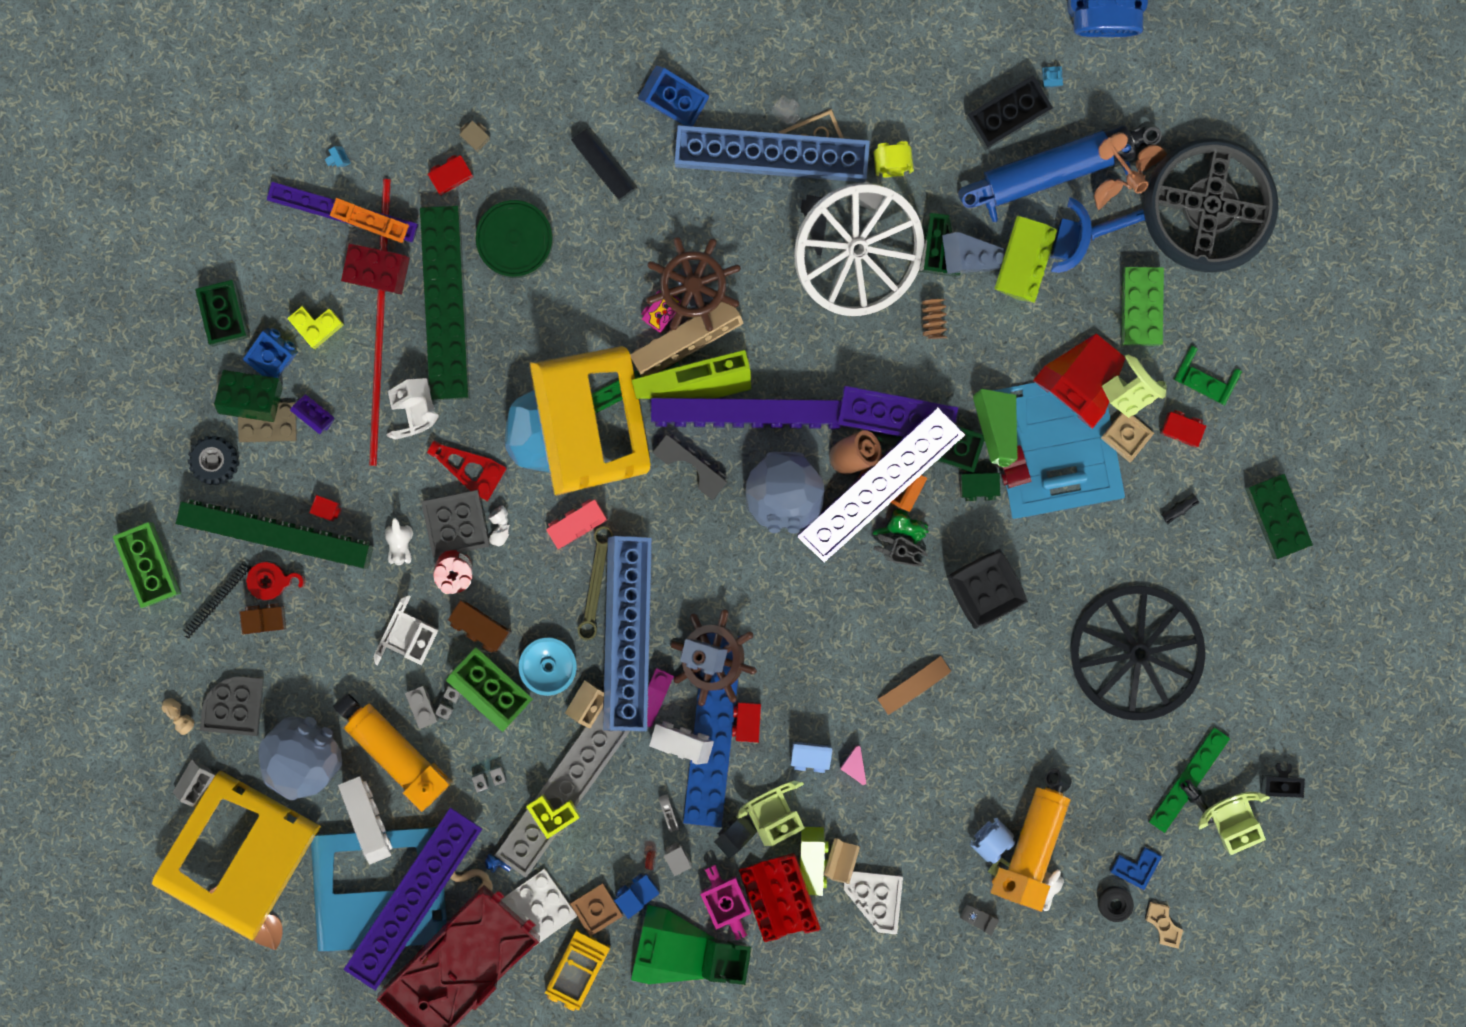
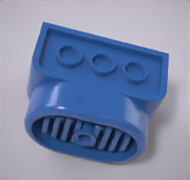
M1067 0L1068 13L1074 18V33L1083 37H1130L1143 32V12L1147 8L1148 0Z

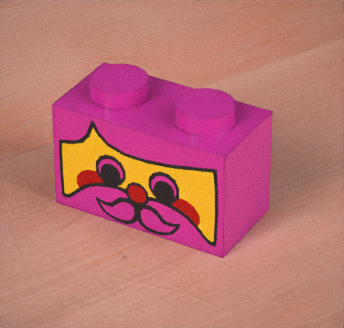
M672 296L674 301L680 305L681 300L676 296ZM663 299L653 303L651 307L647 305L641 314L643 316L642 321L661 334L676 312Z

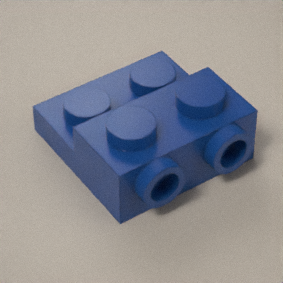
M267 328L261 332L243 360L262 376L278 378L283 370L289 366L298 351L295 349L294 343L289 340L284 341L280 337V332L274 328Z

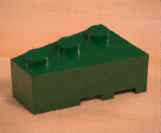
M937 213L925 215L923 228L924 249L918 272L953 277L961 275L960 273L947 274L942 235L953 233L949 215Z

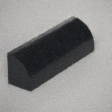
M590 128L585 129L571 139L575 147L619 202L637 188Z

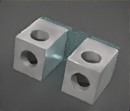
M448 686L444 697L456 703L461 694L455 688ZM441 703L435 715L448 720L454 709Z
M501 765L471 776L477 792L489 788L484 773L489 771L495 786L507 781ZM497 775H500L502 777L501 781H498L496 779ZM478 782H483L484 786L479 787Z

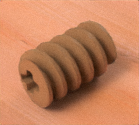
M929 299L922 302V305L927 306V308L922 309L923 313L928 314L922 318V320L928 322L923 324V328L928 329V331L923 332V336L928 337L927 339L947 338V336L942 335V332L947 331V328L941 327L942 324L947 323L946 320L941 319V317L947 315V313L941 311V309L946 308V305L941 304L945 299Z

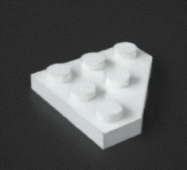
M853 871L850 884L844 883V891L877 932L897 934L903 876Z

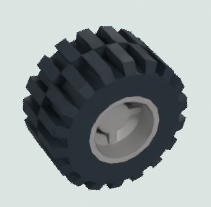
M206 436L203 440H197L198 443L196 445L193 444L191 447L193 448L192 452L189 451L188 453L190 459H188L189 469L193 472V476L206 484L215 486L220 483H227L228 479L231 480L233 478L232 475L237 473L238 470L236 468L239 466V455L236 453L235 447L227 440L217 436Z

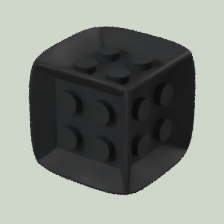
M1001 549L982 556L946 576L960 607L974 629L989 624L1028 602L1020 581Z

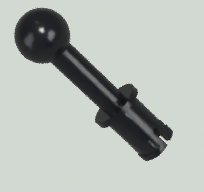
M1185 780L1187 786L1182 783L1180 788L1188 796L1189 802H1195L1204 814L1209 807L1201 798L1202 792L1196 789L1191 780ZM1212 817L1210 818L1208 823H1214Z

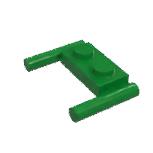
M1191 346L1174 380L1225 406L1242 371L1235 368L1226 385L1190 367L1198 350L1196 347Z

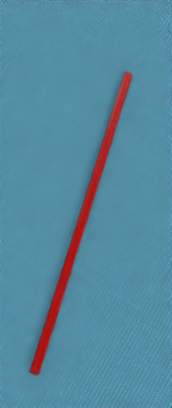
M383 179L381 213L389 215L390 179ZM380 235V250L387 251L388 238ZM381 290L377 292L369 466H377L385 291Z

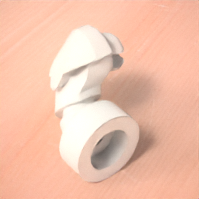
M499 506L488 516L493 524L499 525L489 537L490 543L496 546H502L509 536L508 530L510 525H507L508 511L504 506Z

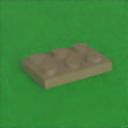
M295 402L279 403L274 422L238 417L239 443L297 441L296 415L290 411Z

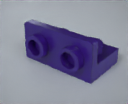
M306 394L290 409L292 413L318 434H321L324 430L327 431L335 419Z

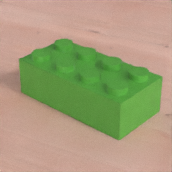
M1125 267L1122 269L1121 345H1163V267Z
M147 522L112 536L140 608L149 607L181 594L153 522Z
M477 648L446 679L452 687L502 732L533 700Z

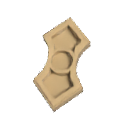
M1150 902L1145 920L1157 928L1160 936L1159 944L1179 949L1183 929L1176 927L1169 917V906Z

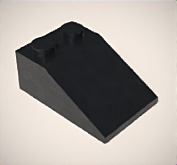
M806 195V200L802 199L801 213H804V219L813 206L823 197ZM822 213L810 229L809 235L812 240L824 241L827 218ZM813 246L817 259H821L823 247Z

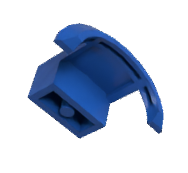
M1070 197L1067 207L1076 212L1080 221L1075 222L1063 218L1060 220L1051 258L1063 260V262H1053L1051 272L1055 273L1065 272L1074 268L1086 254L1091 240L1092 227L1089 214L1079 201Z

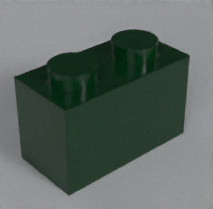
M1000 473L961 474V498H965V501H977V497H984V501L996 500V497L1001 496Z

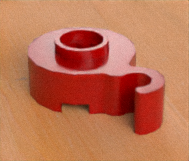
M262 562L251 568L246 582L248 590L257 599L271 600L280 596L285 588L291 585L294 577L299 580L298 587H304L305 578L300 573H291L286 576L282 568L276 563ZM265 576L271 579V583H268L267 587L264 586L265 583H262V579H265Z

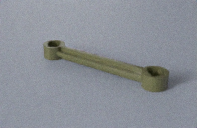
M605 526L599 527L594 533V539L597 542L584 620L578 627V635L584 640H591L597 634L595 618L608 549V542H600L597 533L601 529H605L610 532L611 537L614 536L613 531ZM584 624H591L594 627V634L591 637L587 638L582 635L581 627Z

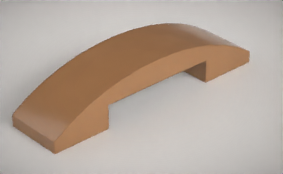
M939 656L910 678L878 698V701L889 715L940 681L951 670L942 657Z

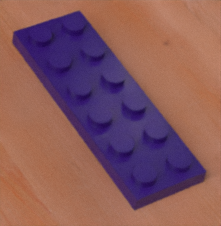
M844 386L837 425L904 437L937 406L956 423L958 407Z

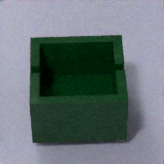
M708 939L702 977L710 982L746 985L752 947L744 942Z

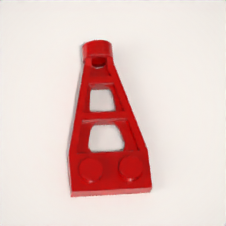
M436 440L432 442L427 451V454L435 457L469 491L478 490L479 496L486 501L490 499L507 469L490 458L441 445ZM441 448V453L436 454L438 449ZM456 454L464 458L460 469H456L449 464L448 459L450 455ZM476 463L483 467V472L477 481H472L465 474L467 464Z

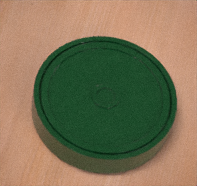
M520 200L500 202L491 207L482 216L477 226L475 237L477 251L487 267L501 276L508 278L529 276L541 269L550 257L553 248L551 226L545 215L530 203Z

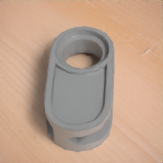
M668 794L658 797L670 833L680 830Z

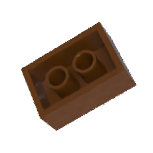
M460 600L448 618V621L451 622V627L457 631L464 630L467 632L466 637L474 642L479 640L483 643L482 647L491 653L499 651L512 632L465 600Z

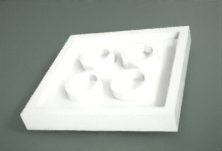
M545 868L501 899L524 922L530 919L536 924L532 929L540 935V942L577 917L572 906Z

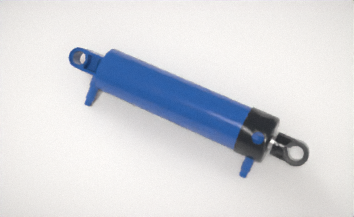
M1149 121L1143 122L1138 128L1129 130L1126 124L1120 123L1102 129L1100 132L984 172L985 179L962 187L958 192V197L967 208L986 204L992 222H997L998 215L995 206L997 207L1110 166L1121 164L1115 154L1108 160L1102 159L1099 155L1100 145L1106 139L1111 138L1112 135L1124 133L1127 136L1128 142L1118 154L1131 169L1129 161L1136 157L1135 148L1146 144H1157L1162 137L1161 131L1155 124ZM1153 130L1152 134L1146 137L1147 133ZM1123 166V170L1125 171V175H1127L1128 172H1127V170H1126V169L1124 168V166ZM968 194H972L969 200H965Z

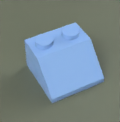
M793 742L791 766H795V770L806 771L807 767L814 768V772L825 773V770L830 769L833 748L829 745Z

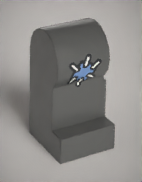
M969 904L965 905L960 915L962 920L991 936L999 922L997 917Z

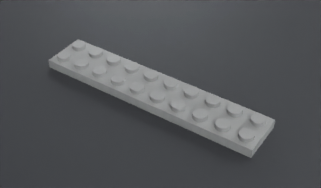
M603 707L592 727H586L535 799L544 794L554 810L569 800L577 807L630 731L603 730ZM527 809L495 856L526 878L557 833L547 839Z

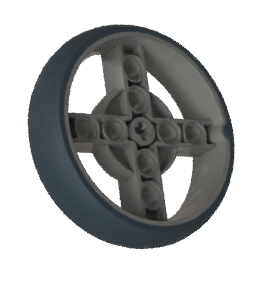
M1199 139L1191 141L1167 154L1151 174L1144 197L1145 221L1155 244L1175 263L1199 272L1231 270L1255 257L1271 237L1278 216L1276 185L1265 164L1244 146L1224 139ZM1199 154H1211L1207 176L1195 181L1187 190L1162 186L1169 173L1182 161ZM1230 158L1242 164L1252 174L1259 186L1263 205L1239 201L1237 192L1226 181ZM1215 163L1222 166V172L1215 171ZM1211 182H1215L1218 184V191H1213L1211 189ZM1169 194H1175L1178 197V201L1176 203L1171 202ZM1189 197L1196 199V206L1188 204ZM1212 201V205H1215V207L1210 210V206H1207V204ZM1226 205L1233 206V214L1226 212ZM1159 206L1183 210L1185 219L1196 230L1192 253L1182 249L1168 235L1161 221ZM1246 208L1252 210V218L1245 215L1244 211ZM1204 220L1211 222V229H1206L1203 226ZM1235 221L1259 225L1253 238L1240 250L1227 256L1211 258L1217 233L1227 230ZM1201 238L1207 240V248L1200 246L1199 241Z

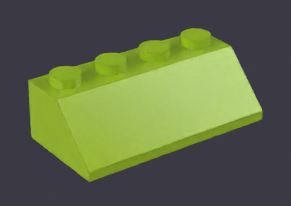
M1017 216L994 289L1017 300L1035 303L1057 229Z

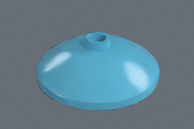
M542 638L532 642L525 648L519 660V673L523 683L531 691L540 695L550 696L561 693L570 686L576 675L577 663L574 653L568 645L558 639ZM548 662L552 664V669L550 670L545 668V664Z

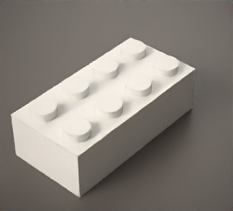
M357 777L339 784L341 795L368 863L372 864L390 857L391 853L389 850L393 848L386 833L383 834V832H386L380 816H376L379 814L373 798L370 799L373 795L367 781L363 782L361 777Z

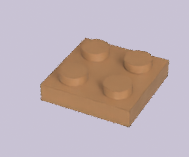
M604 883L570 903L589 936L594 935L623 917Z

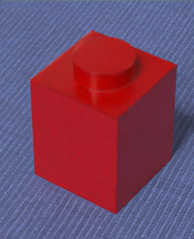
M316 495L309 513L329 521H334V518L338 519L341 513L340 503Z

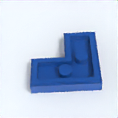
M1144 847L1136 864L1118 855L1110 872L1145 890L1162 856Z

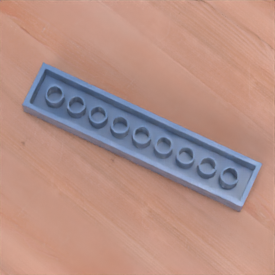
M678 125L675 167L866 182L870 141Z
M608 537L603 730L647 731L652 538Z

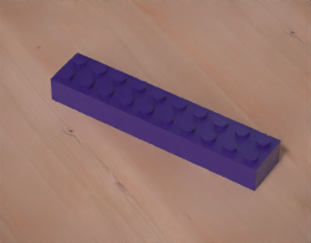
M651 398V422L655 423L656 427H667V423H672L675 427H686V424H694V427L705 428V424H713V428H725V424H732V428H744V424H751V428H763V425H771V428H782L783 425H790V429H801L802 425H809V429H820L821 425H828V429H840V425H837L841 401Z

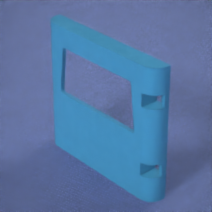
M437 827L386 830L383 834L386 833L392 848L415 847L419 856ZM356 832L317 834L311 842L318 951L357 949L395 892V890L345 894L333 893L335 852L362 850ZM445 887L406 946L426 945L447 923ZM434 910H441L442 920H434Z

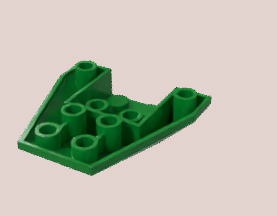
M648 905L631 980L645 984H659L705 979L702 977L707 941L708 939L716 938L666 908Z

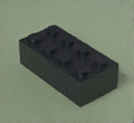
M1033 75L969 113L966 120L986 151L1051 112L1053 106Z

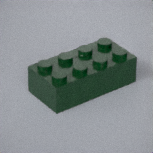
M1285 474L1277 475L1245 488L1273 559H1280L1313 546Z

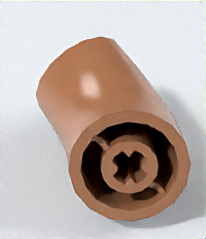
M867 430L860 431L841 439L833 445L829 454L830 464L840 474H854L876 465L881 458V447L879 441L871 432Z

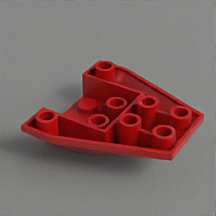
M1096 333L1045 365L1033 381L1047 393H1052L1074 411L1081 421L1093 429L1104 416L1109 404L1102 386L1117 375H1120L1126 358Z

